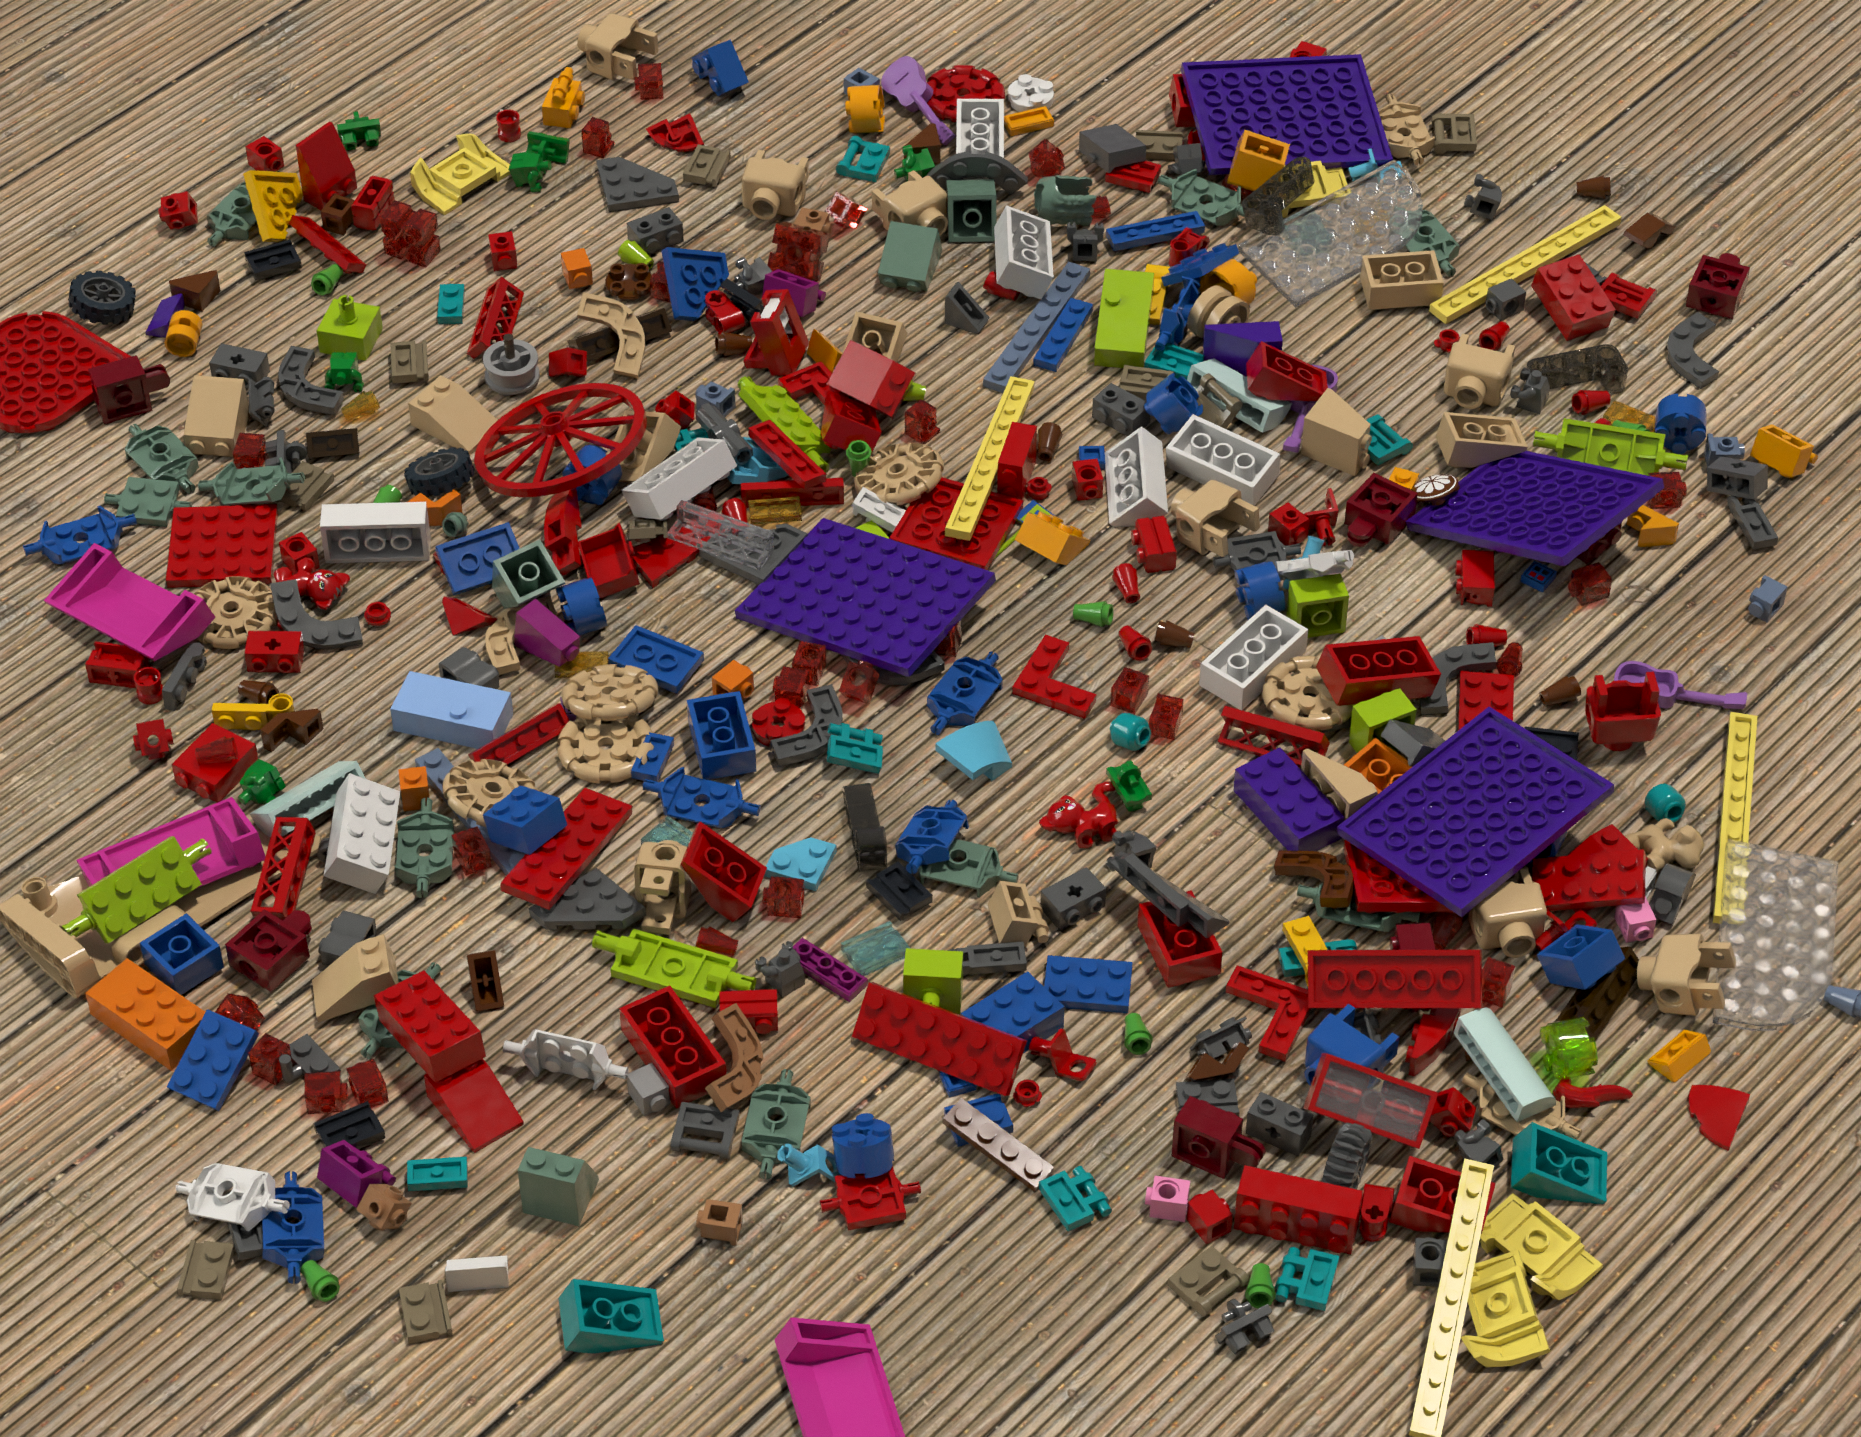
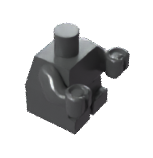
M1200 143L1180 145L1173 148L1175 163L1168 165L1169 174L1174 173L1181 176L1193 169H1197L1198 174L1205 169V161L1202 160Z
M1477 174L1474 179V185L1481 187V190L1478 191L1475 200L1472 195H1467L1464 205L1471 207L1470 213L1493 220L1496 210L1501 203L1502 192L1500 186H1497L1493 181L1484 179L1481 174Z
M1070 222L1067 223V240L1073 244V261H1097V245L1103 241V223L1101 225L1096 223L1094 230H1076L1075 222H1073V225H1070Z
M745 257L736 260V267L738 269L743 268V271L734 277L735 284L752 295L763 293L765 274L773 271L760 257L754 259L752 265L748 264Z
M1524 367L1520 373V379L1526 381L1523 390L1520 391L1519 386L1513 385L1510 396L1514 399L1519 398L1516 405L1517 408L1540 414L1549 398L1550 386L1548 379L1540 371L1534 370L1531 373L1530 369Z
M1131 830L1124 833L1116 831L1113 834L1112 841L1116 844L1115 855L1121 851L1127 854L1133 853L1147 867H1152L1157 846L1146 836ZM1106 863V866L1110 870L1115 871L1114 868H1112L1108 863Z
M787 941L786 945L783 943L778 956L771 959L768 966L765 957H759L760 961L758 959L755 960L756 970L763 973L768 984L773 989H777V993L782 998L805 985V973L800 964V955L793 949L792 942Z
M1484 1119L1479 1121L1476 1130H1471L1467 1134L1462 1130L1457 1131L1454 1139L1458 1142L1463 1159L1491 1164L1496 1168L1504 1160L1501 1146L1488 1136L1485 1137V1135L1491 1132L1489 1123Z

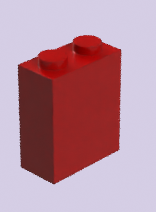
M1018 422L1011 423L998 460L997 493L1020 500L1024 499L1027 483L1031 479L1036 464L1037 426Z
M212 723L172 763L175 782L182 788H188L198 793L204 799H210L218 803L241 781L247 769L258 760L256 744Z

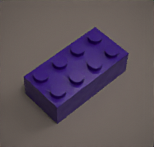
M1280 747L1235 769L1233 791L1287 851H1318L1342 839L1338 835L1337 826L1344 822V816Z

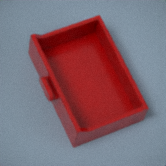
M617 523L614 529L578 541L587 578L591 577L600 598L640 584L632 558L635 551L632 542H628L620 523Z

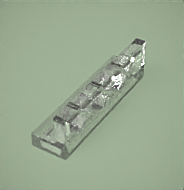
M683 500L676 506L677 521L668 531L669 539L758 570L763 567L774 551V532ZM682 527L691 529L693 532L682 534L679 533V530ZM711 536L715 538V541L705 542L701 538ZM734 544L738 546V549L728 550L724 546ZM757 552L761 555L756 560L748 557L747 554Z

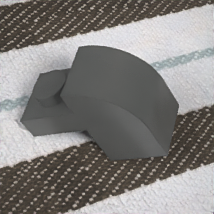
M1669 863L1664 866L1655 884L1656 889L1649 904L1656 919L1674 925L1683 900L1688 898L1696 877L1695 873Z

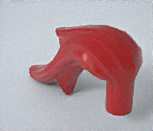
M1567 1076L1561 1077L1553 1090L1554 1098L1560 1102L1561 1097H1565V1108L1598 1107L1601 1102L1629 1099L1633 1096L1630 1090L1618 1085L1599 1084L1598 1086L1587 1088L1571 1085V1079Z

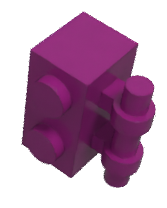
M779 269L765 274L763 295L766 290L788 289L799 317H805V315L816 311L817 300L823 301L826 297V292L819 290V283Z
M345 1140L321 1150L317 1178L356 1208L361 1202L369 1184L384 1183L393 1186L396 1182V1177L390 1173L388 1167L384 1164H377L373 1161L372 1155L365 1150L360 1151Z

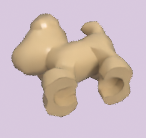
M1665 818L1658 821L1655 825L1645 826L1641 831L1625 835L1638 850L1644 849L1648 858L1647 866L1655 869L1657 872L1655 884L1667 863L1676 861L1688 869L1694 868L1700 863V854L1703 851L1704 842L1700 833L1692 826L1685 825L1681 827L1669 839L1665 837L1663 831L1673 829L1675 825L1670 819Z

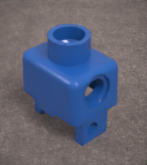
M1348 1004L1336 1016L1329 1013L1308 1036L1305 1055V1078L1311 1086L1322 1053H1328L1383 1073L1384 1067L1397 1055L1399 1036L1392 1032L1379 1045L1353 1028L1355 1007ZM1370 1076L1367 1088L1370 1089L1380 1079Z

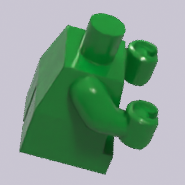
M911 145L903 146L902 152L905 156L907 155V158L902 160L901 168L894 169L896 179L904 177L906 182L908 181V173L913 170L922 178L927 176V173L935 167L928 148L922 149L921 153L914 154Z
M522 152L513 154L508 170L516 187H522L525 183H529L531 192L536 193L541 192L540 189H542L541 183H536V181L542 179L543 174H546L545 171L552 169L550 161L543 162L540 154Z
M332 352L330 358L331 369L325 374L326 384L324 388L334 390L335 384L341 386L354 382V392H357L358 389L359 392H362L364 383L362 382V374L359 372L357 352Z
M258 759L247 769L240 781L244 792L238 796V800L244 805L250 800L258 804H267L274 800L276 797L273 794L286 787L277 768Z

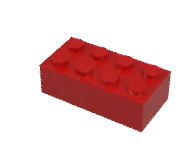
M1420 636L1327 644L1316 666L1337 706L1358 704L1361 701H1367L1385 692H1391L1399 688L1408 699L1431 697L1441 676L1438 667Z
M424 970L374 995L379 1021L435 1083L486 1057L481 1031Z
M670 985L619 1008L621 1031L644 1064L653 1063L669 1086L670 1101L676 1109L681 1106L682 1102L690 1103L707 1095L708 1092L705 1088L727 1074L725 1061Z
M1244 1165L1236 1197L1234 1229L1247 1234H1259L1275 1240H1286L1300 1243L1307 1247L1314 1246L1335 1253L1351 1255L1359 1225L1363 1191Z

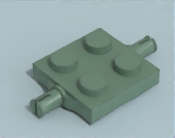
M128 477L125 489L120 495L106 493L104 496L105 504L119 505L116 518L134 514L139 525L168 527L175 507H192L191 501H177L180 487L176 481Z

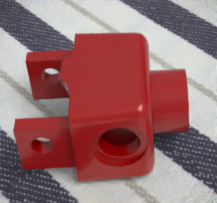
M1654 671L1646 672L1643 683L1618 680L1605 684L1603 675H1595L1593 686L1587 688L1585 715L1592 741L1595 744H1603L1612 751H1625L1632 746L1633 742H1645L1654 739L1661 717L1658 704L1660 691Z

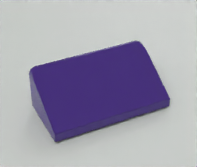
M177 294L161 300L145 332L146 335L166 338L172 315L177 311L183 310L185 307L183 294Z

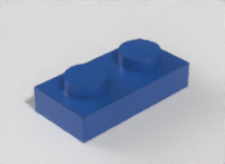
M649 732L643 743L651 742L654 749L647 752L648 761L644 765L641 764L642 757L641 759L636 758L631 769V778L643 781L648 779L658 782L674 746V737Z

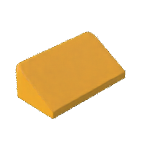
M813 329L807 354L816 363L821 361L833 373V368L837 365L843 353L822 333Z
M1684 1029L1649 1058L1647 1062L1667 1079L1677 1082L1708 1056L1711 1049L1705 1034Z

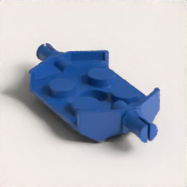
M1181 277L1184 288L1180 292L1178 304H1174L1172 310L1164 308L1159 338L1155 343L1157 350L1163 351L1167 343L1179 346L1178 343L1182 341L1186 325L1188 326L1190 310L1199 298L1198 288L1200 287L1199 283L1201 280L1199 277L1194 279Z
M97 506L99 514L49 528L48 522L44 521L40 540L23 545L26 556L41 552L42 555H46L54 564H63L80 559L94 543L107 550L115 549L119 545L120 533L123 532L122 528L135 525L137 521L134 514L116 518L108 510ZM83 539H84V540H87V541H85V542H83V543H78V542H77V541L83 540Z
M992 651L989 652L984 660H976L970 657L956 660L927 696V707L937 718L936 722L930 727L934 734L940 735L946 725L968 726L975 724V716L998 687L999 690L1003 689V679L998 670L992 667L999 659L995 652L994 654ZM966 684L971 686L970 688L966 689L959 687L964 686Z
M681 767L665 778L664 782L645 779L643 783V790L658 793V797L661 798L664 815L725 828L731 826L737 817L742 816L743 813L759 816L761 805L743 800L738 779L735 781L736 785L732 786L685 775L684 767ZM701 801H705L708 803L704 806L696 805V803Z
M947 800L944 807L926 805L914 814L895 844L897 857L909 862L906 870L910 874L912 872L913 874L917 873L921 865L949 860L948 849L961 827L969 828L967 815L957 807L958 804L955 800Z
M290 1171L284 1174V1187L275 1188V1199L288 1201L290 1207L285 1214L271 1211L262 1219V1258L288 1268V1282L293 1284V1274H295V1284L301 1281L300 1268L306 1261H317L324 1257L322 1195L313 1188L299 1187L296 1172L292 1171V1179L290 1180ZM290 1217H296L300 1220V1222L296 1224L288 1223L286 1219Z

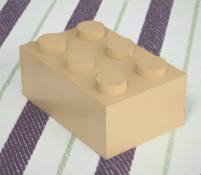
M1434 250L1362 256L1360 279L1369 310L1430 306L1431 303L1442 298L1444 282Z

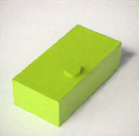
M1105 268L1095 341L1094 366L1124 368V365L1144 368L1154 291V273Z

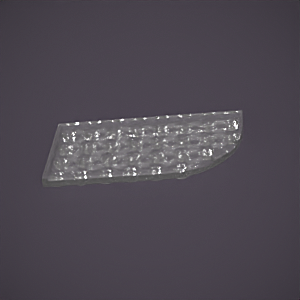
M1392 160L1238 244V250L1296 308L1361 272L1363 255L1391 254L1403 248L1414 237L1421 224L1423 214L1421 191L1410 174L1395 160Z
M1728 839L1725 848L1718 942H1731L1736 958L1735 968H1716L1715 983H1720L1725 1006L1724 1009H1713L1712 1023L1751 1031L1777 1030L1779 1026L1791 1023L1794 1026L1802 1022L1821 1005L1825 992L1831 984L1833 973L1838 861Z

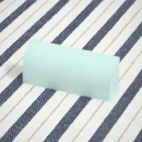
M1214 358L1191 365L1187 381L1196 390L1200 385L1201 378L1205 374L1210 373L1216 378L1217 384L1232 397H1237L1243 403L1241 410L1235 417L1262 433L1277 427L1285 418L1292 405L1287 400H1269L1263 396H1255L1248 390L1247 377ZM1210 391L1207 396L1225 411L1226 404Z
M338 761L251 812L250 816L258 828L265 835L271 837L276 817H300L311 820L335 806L336 793L349 773L365 778L357 761ZM283 826L281 836L293 831L295 827Z
M1480 1008L1458 1018L1454 1035L1516 1122L1556 1106V1099L1491 1009Z

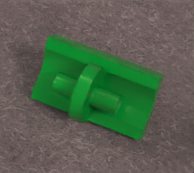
M358 111L353 112L354 119H347L344 124H337L338 135L346 151L357 148L356 140L365 139L366 145L369 147L379 145V137L381 136L379 118L370 120L368 116L359 118Z
M532 131L527 133L528 146L526 152L540 154L543 161L550 160L565 164L568 162L570 139Z
M1132 760L1119 767L1106 768V774L1124 802L1128 812L1142 809L1145 801L1152 800V793L1142 779L1139 767L1134 765Z

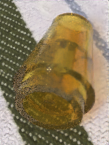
M371 390L368 392L363 391L342 407L341 411L348 422L375 414L376 410L380 409V405Z

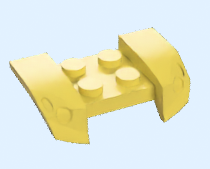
M474 134L456 135L459 146L458 152L430 169L425 161L419 158L410 172L412 187L421 199L443 215L462 205L461 197L490 178L499 182L510 175L508 170L510 164L494 154Z
M1321 161L1284 165L1272 197L1253 191L1257 205L1264 213L1274 214L1281 218L1287 217L1289 208L1329 203L1332 210L1336 211L1341 209L1343 205L1353 202L1342 167L1325 169Z
M1512 1193L1486 1217L1479 1240L1481 1247L1487 1254L1496 1247L1504 1253L1518 1249L1525 1270L1533 1276L1530 1279L1532 1291L1539 1295H1549L1552 1299L1561 1300L1576 1293L1603 1268L1602 1263L1585 1251V1246L1581 1243V1237L1536 1201L1528 1205Z
M1518 1249L1475 1263L1468 1306L1477 1336L1465 1335L1461 1339L1472 1356L1485 1367L1514 1366L1550 1352L1543 1326L1538 1320L1525 1278L1527 1275Z

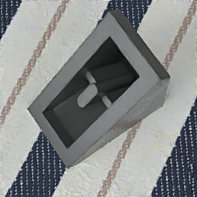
M957 282L945 297V324L977 334L990 317L960 282Z

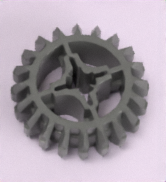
M1346 1122L1342 1125L1334 1143H1332L1321 1182L1353 1189L1358 1188L1372 1145L1371 1130L1356 1123Z

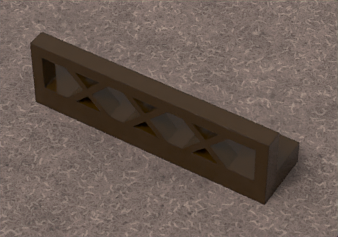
M665 308L636 316L642 325L645 341L672 332ZM609 326L567 340L569 348L575 347V349L587 351V361L618 351L620 345L617 333Z
M1630 946L1620 947L1625 959L1616 965V969L1613 972L1603 975L1592 988L1586 990L1578 988L1553 1024L1557 1031L1575 1029L1584 1044L1595 1042L1637 979L1639 959Z

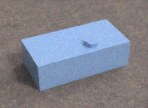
M409 671L390 708L393 731L476 749L503 735L513 716L511 692Z

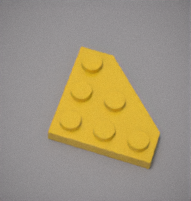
M249 170L243 173L262 241L280 242L284 240L288 234L286 229L292 215H295L297 212L295 209L296 205L301 202L303 197L297 173Z

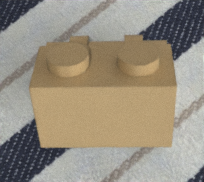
M999 881L987 904L999 943L1024 941V947H1026L1032 934L1037 937L1039 943L1047 942L1049 939L1047 934L1049 928L1047 922L1042 919V906L1037 902L1035 896H1029L1026 884Z

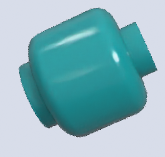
M1122 713L1110 725L1111 739L1119 747L1137 751L1147 745L1150 740L1151 730L1147 720L1143 717L1131 713Z
M1664 783L1653 787L1647 793L1644 805L1646 811L1657 821L1667 818L1672 822H1676L1684 814L1686 803L1684 797L1675 788Z

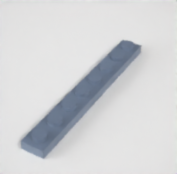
M1068 261L983 378V387L1004 393L1010 376L1018 377L1049 334L1069 299L1075 298L1088 280L1090 268Z
M437 748L416 758L415 765L416 767L426 766L428 782L448 805V800L443 795V780L454 766L441 750ZM455 813L506 876L524 857L525 853L491 842L487 827L477 825L475 820L471 818L466 820Z

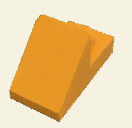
M1644 505L1639 507L1636 512L1630 514L1627 517L1626 525L1640 531L1638 547L1673 545L1676 542L1679 523Z

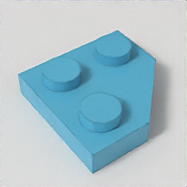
M810 837L777 848L773 851L766 865L767 870L764 876L817 891L837 852L836 844Z

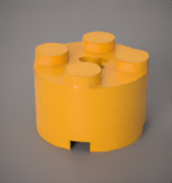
M880 85L848 87V101L845 103L846 114L851 115L849 132L871 133L884 131L885 115H883V108H885L882 87Z
M1230 259L1202 276L1200 291L1202 294L1208 288L1218 285L1231 292L1232 296L1238 297L1250 305L1256 295L1255 284L1257 283V277L1243 264L1235 259Z

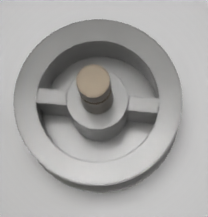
M506 334L503 337L504 340L491 345L483 355V364L486 369V384L502 396L524 393L535 387L540 377L536 349L528 342L514 339L512 334Z

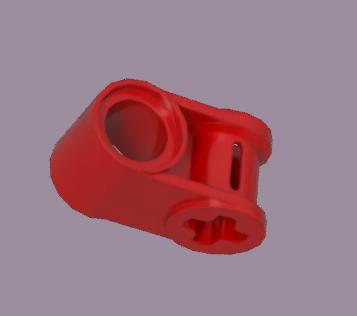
M1185 228L1170 242L1169 266L1181 264V260L1193 256V253L1205 248L1207 250L1210 242L1209 237L1205 235L1200 236L1193 233L1191 228Z
M713 290L706 294L705 303L708 308L705 311V317L714 326L719 335L722 332H734L745 326L742 312L730 301L724 292Z
M1364 1184L1359 1230L1360 1235L1365 1240L1377 1242L1385 1237L1389 1215L1392 1212L1395 1188Z

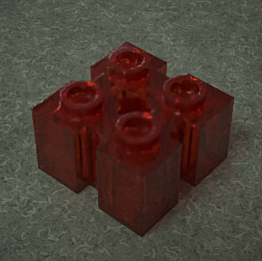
M394 200L380 216L381 231L385 235L383 238L384 254L398 259H402L405 256L410 263L426 268L441 251L439 236L434 234L438 229L436 213L421 208L416 212L412 210L411 205Z
M789 222L777 223L772 243L777 244V249L770 252L767 266L772 271L779 269L814 282L821 281L824 262L819 261L820 254L827 253L830 233L815 229L803 231L804 226Z

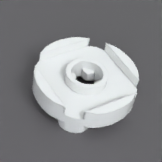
M1028 74L1020 75L1018 80L1009 86L1007 99L1011 102V107L1018 112L1044 106L1049 109L1054 101L1053 83L1031 77Z

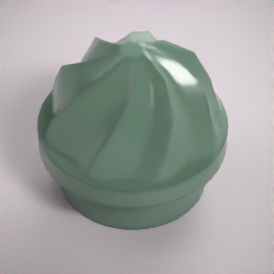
M460 512L449 513L442 522L446 535L449 537L463 536L468 530L467 516Z

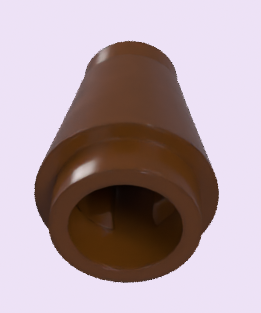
M1602 175L1576 182L1577 196L1605 199V196H1611L1610 177Z
M726 332L715 336L716 354H722L723 357L746 352L752 344L751 336Z
M1046 422L1038 429L1037 456L1043 461L1052 460L1063 436L1059 425Z
M1168 620L1166 622L1159 621L1154 641L1159 642L1161 646L1191 648L1195 633Z
M1564 676L1539 692L1540 700L1545 707L1576 701L1577 697L1581 696V688L1574 676Z
M242 680L238 686V693L255 704H268L272 696L279 694L278 688L270 682Z

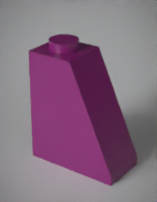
M534 599L516 613L514 645L517 648L559 667L577 657L580 651V636L537 599Z

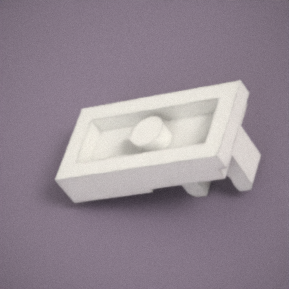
M864 487L851 505L855 516L860 513L867 517L866 522L872 520V522L892 533L906 511L893 503H884L875 493Z

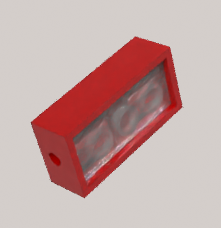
M1322 1053L1303 1109L1342 1123L1362 1125L1364 1128L1371 1130L1373 1134L1420 1149L1438 1092L1328 1053Z

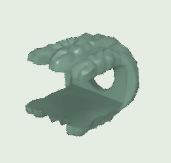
M1067 175L1048 176L1039 179L1034 191V206L1038 210L1036 216L1050 221V225L1057 223L1063 225L1068 222L1072 225L1075 222L1076 226L1078 224L1089 226L1092 222L1091 216L1094 213V208L1091 205L1095 204L1096 196L1089 195L1090 193L1088 192V186H1091L1093 182L1092 179L1085 176L1070 177Z

